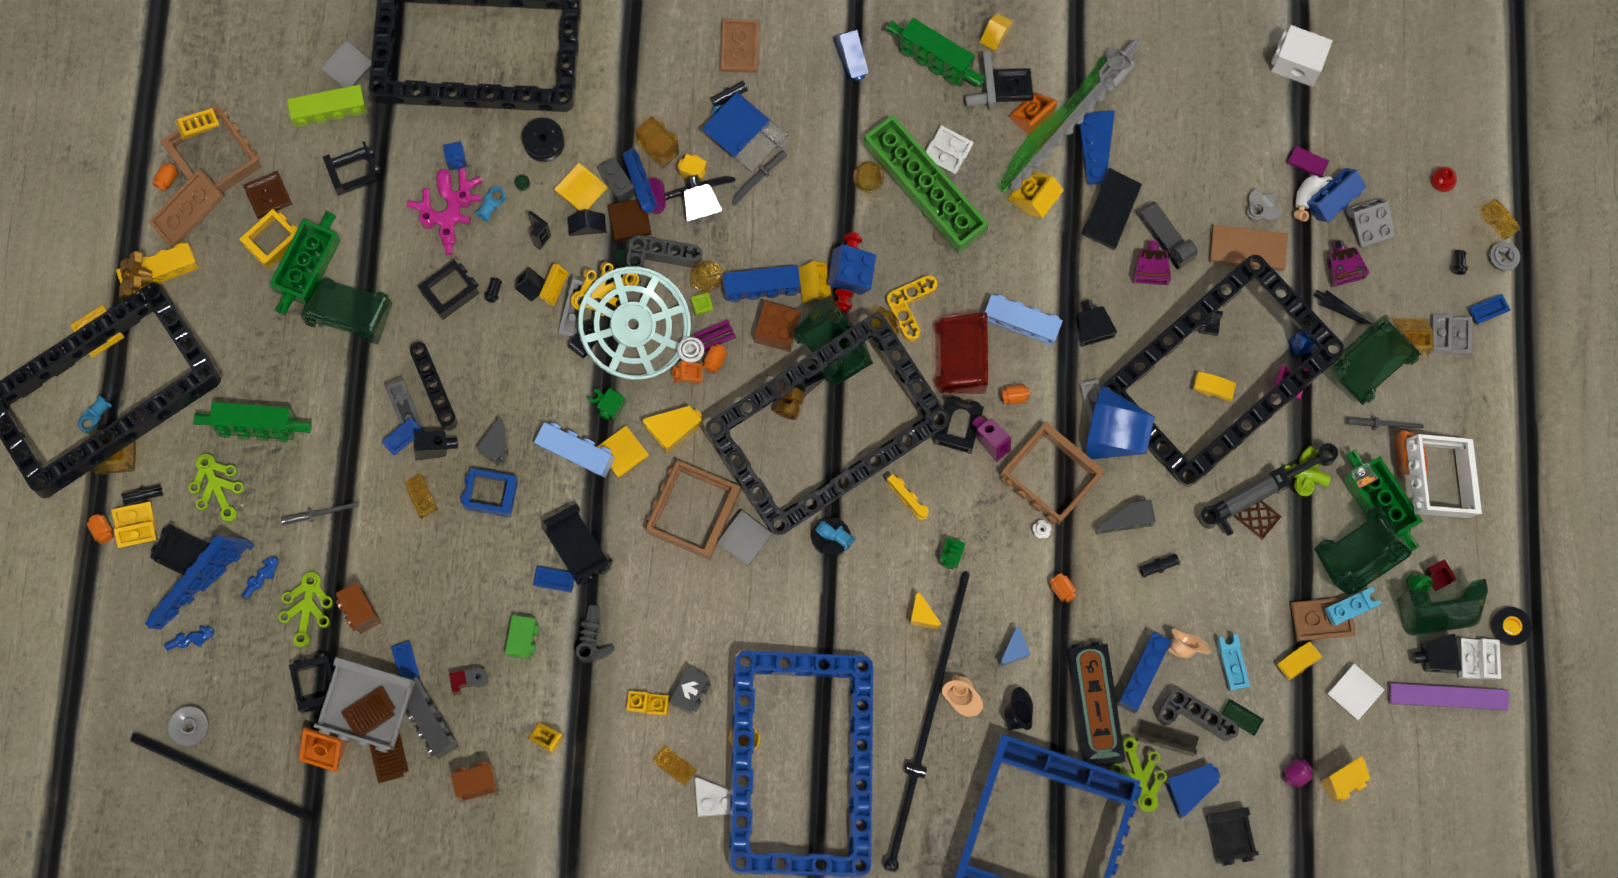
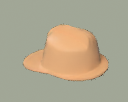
M1173 628L1171 630L1173 637L1168 651L1175 656L1188 659L1197 652L1204 654L1212 652L1211 646L1203 639Z
M954 675L952 680L943 686V696L959 714L973 717L982 711L983 701L975 691L970 679Z

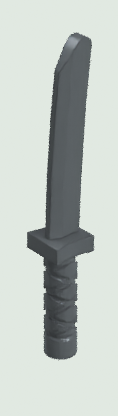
M783 150L764 167L762 165L759 167V171L734 195L733 206H736L764 176H769V171L787 156Z
M1379 417L1374 419L1347 418V425L1372 427V430H1376L1379 426L1423 428V424L1379 421Z
M356 502L312 512V509H307L308 513L282 517V525L306 520L314 522L313 517L359 506V503Z

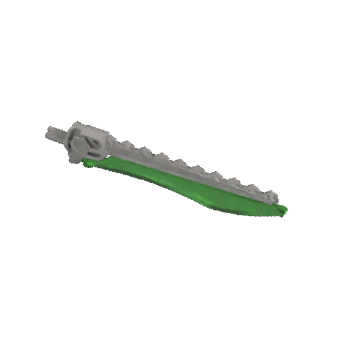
M1137 39L1132 40L1124 50L1108 47L1105 52L1106 57L1099 58L1098 64L1067 102L1026 138L1014 155L1002 183L999 185L1001 192H1005L1009 187L1012 190L1020 189L1022 181L1032 177V170L1041 167L1045 157L1053 155V148L1063 144L1065 135L1072 134L1074 126L1084 122V115L1093 112L1094 105L1104 100L1105 93L1117 88L1128 77L1132 70L1135 69L1131 56L1142 46Z

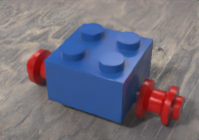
M855 232L845 235L844 241L847 242V245L842 244L835 248L832 254L828 285L839 288L835 290L838 301H834L833 306L840 312H847L852 308L849 298H853L854 293L862 295L870 291L872 286L876 254L858 248V244L862 243L863 239Z

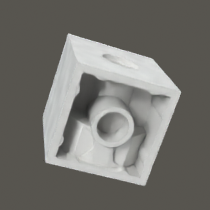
M1290 25L1288 31L1284 30L1278 43L1277 51L1273 56L1271 62L1274 65L1272 72L1313 87L1322 71L1333 40Z

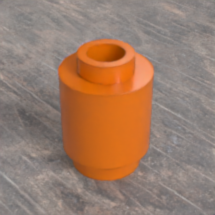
M163 163L153 177L154 181L152 184L165 192L179 175L177 172L178 168L171 163H167V165Z
M719 344L711 345L703 361V368L716 374L721 369L728 355L725 351L726 348Z
M1024 384L1006 386L1005 389H1001L1003 404L1027 403V399L1030 398L1029 388L1025 387Z
M96 514L88 519L87 527L95 541H98L99 544H104L113 539V530L104 515Z
M1060 573L1050 580L1051 588L1061 602L1066 600L1068 603L1076 597L1077 589L1067 576Z

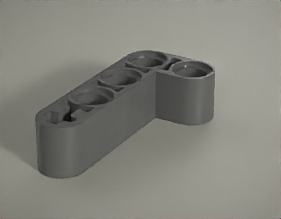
M1153 201L1137 211V215L1154 240L1159 242V247L1163 251L1168 252V259L1176 269L1179 270L1196 258L1198 254L1196 245L1190 239L1187 241L1183 240L1156 202Z
M636 235L630 240L626 267L643 268L644 261L651 260L696 268V265L702 262L703 251L699 246ZM639 244L642 248L636 249L633 246ZM653 248H660L661 251H660V252H654L652 249H653ZM678 251L680 254L674 256L671 254V252ZM631 262H638L639 265H638V266H632L630 263H631Z
M1182 689L1173 690L1157 714L1158 722L1164 726L1172 724L1179 714H1182L1223 741H1230L1239 733V727L1235 722ZM1173 695H1179L1182 702L1180 704L1175 703ZM1191 705L1198 707V714L1191 713ZM1163 711L1170 712L1172 719L1166 720L1163 717ZM1207 716L1215 718V725H1210L1207 722ZM1221 722H1222L1223 724L1221 725V728H1220V729H1217V727H1218V726L1221 724ZM1228 727L1231 729V734L1229 735L1226 734V728Z

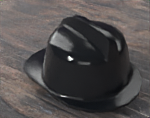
M1016 687L1013 690L1011 703L1004 709L1003 714L1008 730L1021 728L1030 730L1032 728L1033 702L1029 693L1024 688Z

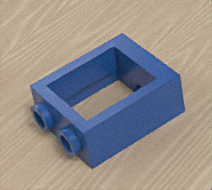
M471 468L470 474H467L465 478L466 492H463L461 496V504H463L464 509L511 518L518 485L517 476ZM476 477L507 482L502 507L471 502Z

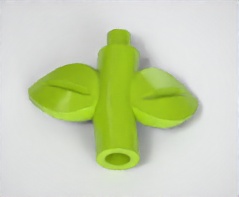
M1312 446L1306 448L1299 459L1300 465L1316 457L1317 452ZM1317 464L1293 477L1296 478L1294 488L1299 495L1309 496L1315 491V483L1328 487L1331 474L1318 470L1320 464ZM1285 465L1284 471L1287 472L1299 465Z

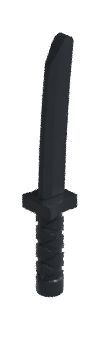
M723 176L700 183L701 185L709 183L711 187L733 183L736 179L731 176ZM689 182L686 183L687 187L665 193V201L682 196L683 190L690 188Z

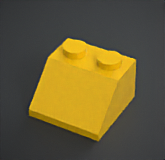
M1032 172V177L1024 179L1021 188L1013 190L1007 199L1030 216L1044 218L1064 189L1053 175Z
M1361 756L1320 782L1333 802L1338 799L1342 802L1351 796L1349 792L1356 789L1358 792L1367 786L1366 782L1371 778L1365 760Z

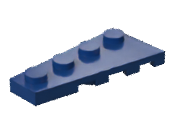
M1115 110L1086 113L1084 115V122L1079 124L1087 185L1102 184L1108 169Z

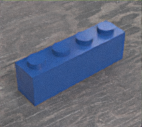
M798 265L723 273L726 301L730 300V302H738L741 299L747 298L749 300H757L765 296L776 298L778 295L783 294L794 296L800 293L801 290Z
M1155 632L1151 634L1117 703L1118 706L1134 714L1138 711L1171 640Z

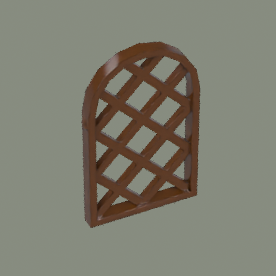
M1260 501L1266 508H1260L1258 502L1257 508L1249 507L1239 512V517L1236 514L1234 517L1263 540L1282 516L1266 503ZM1260 510H1267L1268 517H1261ZM1248 511L1249 518H1242V512ZM1251 511H1258V517L1252 518ZM1270 511L1276 516H1270ZM1268 519L1269 526H1262V520ZM1271 519H1277L1272 525ZM1252 520H1259L1260 527H1253ZM1244 521H1249L1250 526L1246 524ZM1255 529H1260L1261 535ZM1263 529H1269L1263 536Z

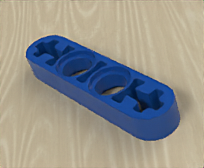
M630 148L623 153V157L642 209L649 214L657 209V203L641 158L635 149Z

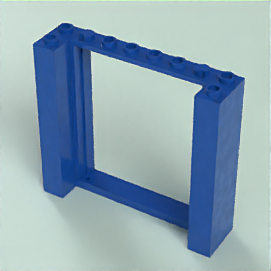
M1002 734L955 878H1004L968 865L1001 763L1126 805L1104 878H1111V875L1115 876L1119 865L1115 863L1117 855L1121 856L1124 845L1121 842L1123 836L1127 837L1130 830V825H1127L1129 817L1133 818L1136 806L1133 804L1134 801L1139 799L1142 787L1139 786L1140 781Z

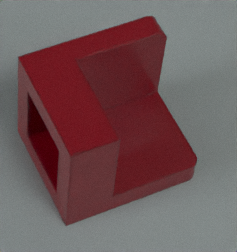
M1445 559L1423 571L1425 575L1432 578V588L1434 591H1438L1457 580Z

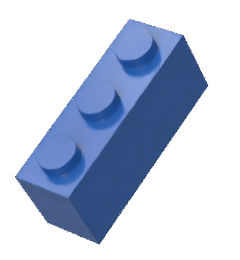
M1344 168L1313 196L1307 204L1316 220L1329 222L1335 218L1336 214L1345 209L1354 198L1358 197L1366 188V185L1357 170Z

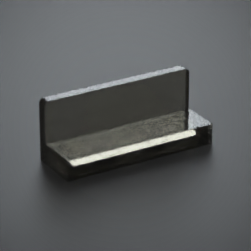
M1140 721L1136 736L1137 741L1192 757L1197 754L1198 736L1146 721Z

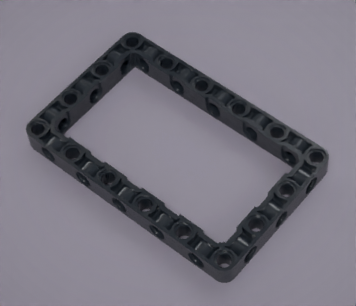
M378 0L369 82L371 96L375 102L384 104L568 112L572 110L575 102L582 0ZM399 2L563 10V15L560 17V51H558L556 68L557 85L553 89L539 88L538 86L520 85L505 87L499 84L465 85L464 83L392 81ZM386 21L390 22L387 25H383V23ZM573 30V33L568 34L566 31ZM382 55H387L386 58L379 59ZM565 64H571L568 68L563 67ZM384 89L383 92L376 93L377 90ZM415 91H421L418 95H413ZM454 92H455V93H458V94H457L456 96H454V97H451V96H450L451 93H454ZM490 94L495 95L493 98H486ZM526 96L532 97L529 100H524V97ZM562 98H568V101L561 102L560 100Z
M1260 255L1249 256L1103 384L1106 388H1115L1116 394L1137 405L1126 393V390L1154 369L1155 365L1164 356L1167 357L1178 348L1188 335L1193 331L1196 332L1210 320L1220 307L1226 306L1250 281H1257L1266 291L1265 294L1280 310L1283 309L1291 317L1294 325L1318 346V350L1191 461L1187 460L1155 423L1153 424L1148 448L1173 476L1186 487H1191L1201 480L1336 362L1344 351L1342 341ZM1257 262L1260 268L1253 270L1250 267V263ZM1228 287L1231 289V293L1224 295L1221 289ZM1284 290L1286 296L1280 298L1276 295V291ZM1200 312L1203 317L1200 320H1195L1192 314ZM1308 317L1312 320V324L1309 326L1304 325L1302 319ZM1166 337H1171L1174 343L1166 345L1163 340ZM1334 345L1338 348L1339 352L1332 354L1329 352L1328 347ZM1138 362L1145 364V368L1141 371L1136 370L1134 367ZM1301 371H1307L1310 377L1308 379H1302L1299 376V373ZM1278 396L1281 402L1278 405H1274L1271 403L1270 398ZM1248 421L1251 423L1252 428L1244 430L1241 427V423ZM1164 443L1168 446V450L1166 452H1159L1157 446ZM1216 446L1221 447L1223 453L1219 456L1214 455L1212 449ZM1191 472L1194 478L1191 481H1186L1183 478V474Z
M150 283L0 380V439L29 487L40 498H49L216 388L221 382V375L160 285ZM150 313H155L192 371L59 459L42 468V462L34 449L26 442V436L20 426L7 411L9 410V405L31 394L52 377H57L75 365V362L105 344L119 332L124 333L141 322L140 320Z
M874 313L709 420L705 425V432L767 528L774 535H783L944 429L949 423V416L885 317L880 313ZM873 318L878 319L880 322L879 328L872 327L871 320ZM872 338L924 418L785 510L780 511L761 478H758L753 471L746 455L732 439L729 430ZM841 339L848 342L847 349H842L839 346ZM893 351L900 353L901 358L899 361L892 358ZM808 360H813L816 363L815 370L808 369ZM776 381L784 383L783 391L775 389ZM914 383L921 385L922 390L920 393H916L913 390ZM744 402L751 403V412L743 410L742 405ZM936 415L942 417L943 422L941 425H937L934 422ZM712 423H717L720 426L719 433L714 434L711 432L710 425ZM904 436L910 437L911 444L909 446L903 444L902 439ZM734 455L741 458L739 466H734L731 462ZM872 457L879 459L877 467L871 465L870 460ZM840 478H845L848 482L847 487L844 489L838 484ZM755 488H760L763 492L762 497L759 499L753 496ZM808 499H813L816 503L813 510L808 509L806 506ZM777 520L782 521L784 524L781 531H777L774 528V523Z

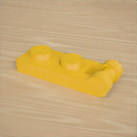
M892 474L888 477L887 485L920 521L926 520L929 513L928 507L921 506L917 502V496L904 487L905 483L899 476L896 478Z

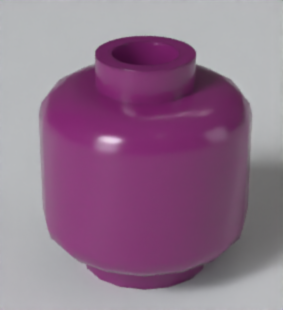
M1296 758L1284 767L1286 776L1283 778L1290 786L1295 785L1301 788L1313 778L1312 772L1314 770L1304 758L1302 760Z

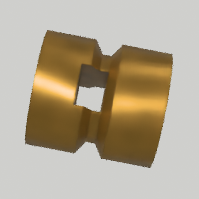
M798 388L792 389L780 397L781 400L777 401L774 412L783 418L796 420L800 412L799 405L803 404L806 393Z

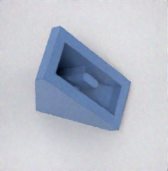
M1019 627L1015 628L999 664L1002 667L1030 656V651Z

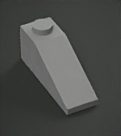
M575 275L572 277L558 331L560 334L574 337L578 333L579 310L571 305V296L576 291H580L585 278ZM581 297L578 298L577 303L581 302Z

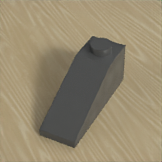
M400 376L385 382V389L400 424L402 425L412 417L424 431L403 377Z
M1146 498L1135 499L1134 502L1098 526L1096 535L1153 526L1156 519L1152 500H1146Z

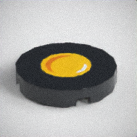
M1506 607L1498 611L1491 623L1495 638L1507 646L1524 643L1530 637L1532 631L1531 620L1528 615L1516 607Z

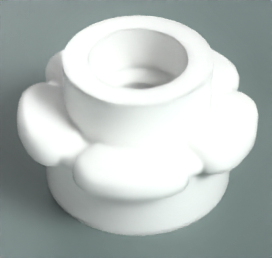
M1039 520L1033 525L1032 530L1034 535L1041 539L1049 537L1052 528L1045 520Z

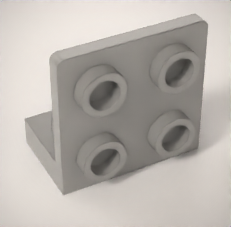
M1376 198L1345 208L1346 216L1354 219L1359 246L1365 247L1395 237L1389 202L1387 200Z

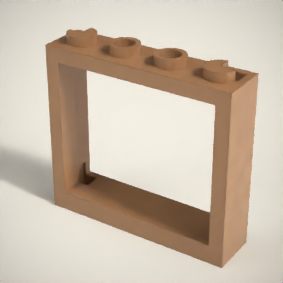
M218 104L211 108H213L217 120L220 118L250 159L248 163L215 184L223 193L262 166L259 163L261 158L257 152L250 150L249 146L251 144L247 138L239 135L238 132L241 130L235 122L231 123L228 120L230 115L225 108L221 110ZM205 116L208 124H211L209 116ZM201 118L198 119L199 122H200V125H201V126H204V124H203ZM192 121L191 124H192L193 128L195 129L196 126H195V124H194V121ZM185 124L184 127H185L186 131H188L189 129H188L187 125ZM176 130L162 139L161 143L189 180L193 173L175 149L176 146L185 140H182L179 131Z
M1045 422L1005 467L1000 477L1005 485L1008 487L1012 486L1017 490L1018 496L1029 500L1031 506L1036 511H1042L1049 522L1052 524L1056 523L1059 526L1103 476L1105 470L1049 423ZM1043 436L1093 477L1060 515L1010 474Z
M677 460L675 465L672 464L668 471V475H670L668 481H664L661 486L660 492L662 494L660 498H656L654 501L652 516H648L644 525L646 533L710 560L741 493V487ZM681 472L730 492L705 549L655 529Z

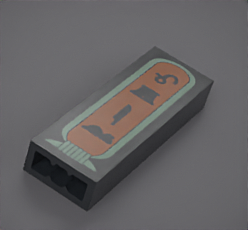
M1101 641L1090 643L1091 646H1083V644L1071 645V648L1066 652L1083 762L1095 766L1123 764L1126 759L1108 644H1102Z

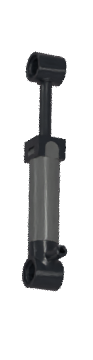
M1331 443L1323 444L1318 450L1316 457L1286 473L1280 467L1257 482L1211 506L1205 507L1199 517L1200 524L1207 529H1211L1220 523L1227 536L1232 535L1234 531L1227 521L1228 518L1275 493L1278 494L1289 488L1291 485L1290 479L1317 464L1330 466L1338 456L1337 447ZM1323 452H1330L1332 458L1324 457ZM1205 514H1212L1215 520L1208 521L1205 518Z

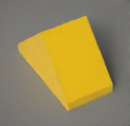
M997 13L990 19L979 43L995 52L1013 24V21Z
M918 592L915 596L910 624L937 630L941 627V622L921 593Z
M538 722L528 739L554 755L563 742L564 737L561 733Z

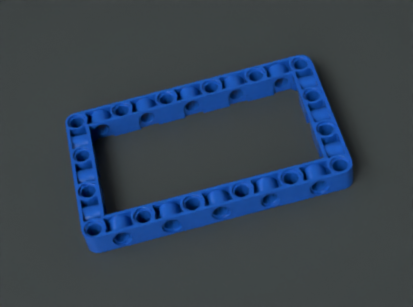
M742 651L735 658L733 669L729 868L732 872L756 875L858 878L865 876L871 870L873 662L870 658L853 655ZM741 658L748 659L750 663L748 667L741 665ZM782 659L786 660L789 665L788 668H782L779 661ZM819 661L827 664V670L819 668ZM858 663H863L866 666L865 672H861L858 669ZM754 674L850 678L848 856L841 857L829 854L794 855V853L753 854L754 852L750 850V835L752 834L751 794L753 793V769H751L752 754L754 753V729L752 728L753 714L755 713ZM745 697L749 702L748 706L740 705L739 698ZM858 702L865 704V711H860L857 708ZM745 737L748 742L747 746H741L738 743V738ZM858 741L865 744L864 751L857 748ZM744 777L747 781L746 786H739L737 778ZM857 781H862L864 783V791H860L857 789ZM737 817L745 819V827H739L736 824ZM857 821L863 822V824H864V830H863V831L857 830V828H856V822H857ZM736 858L744 860L745 865L743 868H738L735 865ZM777 859H782L785 863L782 870L778 869L775 865ZM817 860H821L824 863L823 871L816 868L815 863ZM857 861L862 862L864 865L862 872L857 871L855 868Z

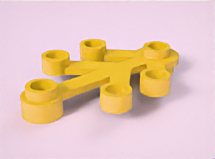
M608 262L602 263L600 277L613 271V265ZM609 265V270L605 271V267ZM591 269L584 272L585 280L580 291H576L571 296V305L579 310L582 299L590 288L592 281L597 278L596 272ZM590 272H592L593 275H592V277L589 279V278H588V274H589ZM624 274L622 277L623 286L637 285L639 283V276L637 274ZM630 275V276H631V280H630V281H627V278H628V276ZM605 281L597 287L590 297L592 299H603L608 292L616 289L615 282L613 281L605 285ZM581 297V302L577 303L578 298ZM612 297L608 301V303H611L612 306L615 308H618L621 305L620 303L618 306H616L617 300H619V297ZM586 304L587 308L596 311L594 308Z

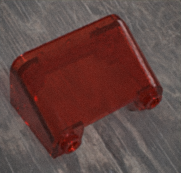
M987 312L940 318L939 321H936V333H939L940 376H936V387H940V393L985 394L988 386Z

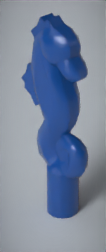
M268 557L267 560H263L262 564L266 566L258 571L257 577L253 576L247 580L248 587L242 596L249 599L254 590L262 587L264 578H274V571L277 565H279V559Z
M200 626L199 630L203 632H192L187 637L185 634L179 633L175 636L174 640L165 643L164 646L167 651L176 647L186 648L191 642H194L193 644L197 646H202L204 641L212 638L215 633L209 626Z

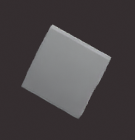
M346 41L328 59L322 70L345 88L357 85L362 77L365 78L371 70L372 60L349 41Z
M1433 315L1432 352L1472 355V317Z
M742 510L720 538L718 544L749 566L773 533Z

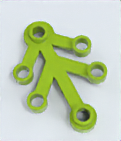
M202 454L196 460L198 472L194 482L189 484L188 489L192 494H199L201 492L200 485L205 475H207L209 481L202 498L197 500L196 507L200 511H206L209 508V500L214 491L222 509L220 512L221 518L227 523H232L237 519L238 514L233 507L229 506L221 487L232 490L238 495L245 491V487L241 482L233 483L218 478L213 471L225 473L227 477L233 478L237 475V469L233 465L225 466L216 463L212 455ZM204 460H208V464L206 466L202 465V462ZM229 469H234L232 474H228ZM194 485H198L196 491H192ZM241 485V490L235 491L236 486ZM201 502L206 503L203 508L199 507ZM230 510V516H225V512Z
M314 572L306 573L301 579V585L293 591L285 592L282 595V601L290 605L296 597L305 592L302 601L290 610L282 611L278 616L281 623L288 624L291 618L302 611L299 632L293 638L295 645L299 648H306L311 641L310 636L307 634L310 611L316 617L317 623L321 628H327L330 625V619L324 616L313 602V593L319 597L321 606L325 609H330L333 606V600L320 588L321 578ZM313 578L314 583L309 585L308 580ZM291 595V600L285 601V597ZM325 600H330L328 606H324ZM287 614L288 619L283 621L282 616ZM322 619H327L325 625H321ZM300 636H304L303 642H298Z
M1126 737L1123 739L1124 751L1129 754L1135 774L1123 769L1120 764H1113L1111 771H1113L1115 766H1119V774L1139 780V786L1142 787L1140 797L1137 799L1139 806L1145 812H1152L1157 809L1159 804L1156 795L1162 784L1167 780V774L1164 771H1157L1155 782L1149 791L1147 782L1156 764L1160 762L1161 755L1155 751L1151 752L1148 756L1149 761L1143 771L1136 752L1138 742L1133 737ZM1128 741L1133 742L1132 748L1126 747ZM1153 754L1158 755L1157 761L1151 760ZM1159 773L1165 775L1164 780H1158L1157 776ZM1147 798H1150L1152 800V804L1150 806H1147L1145 804V800Z

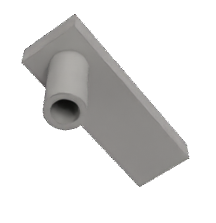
M984 51L987 92L966 95L967 106L989 103L990 110L997 109L991 51Z

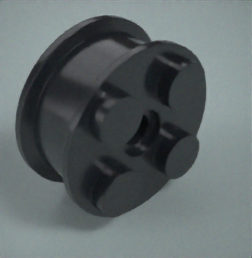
M537 118L529 122L524 128L522 141L527 154L535 161L550 162L558 158L563 152L565 139L560 125L554 120Z

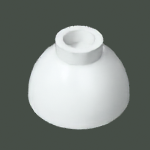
M695 337L684 338L678 345L679 357L688 363L699 361L704 354L703 343Z

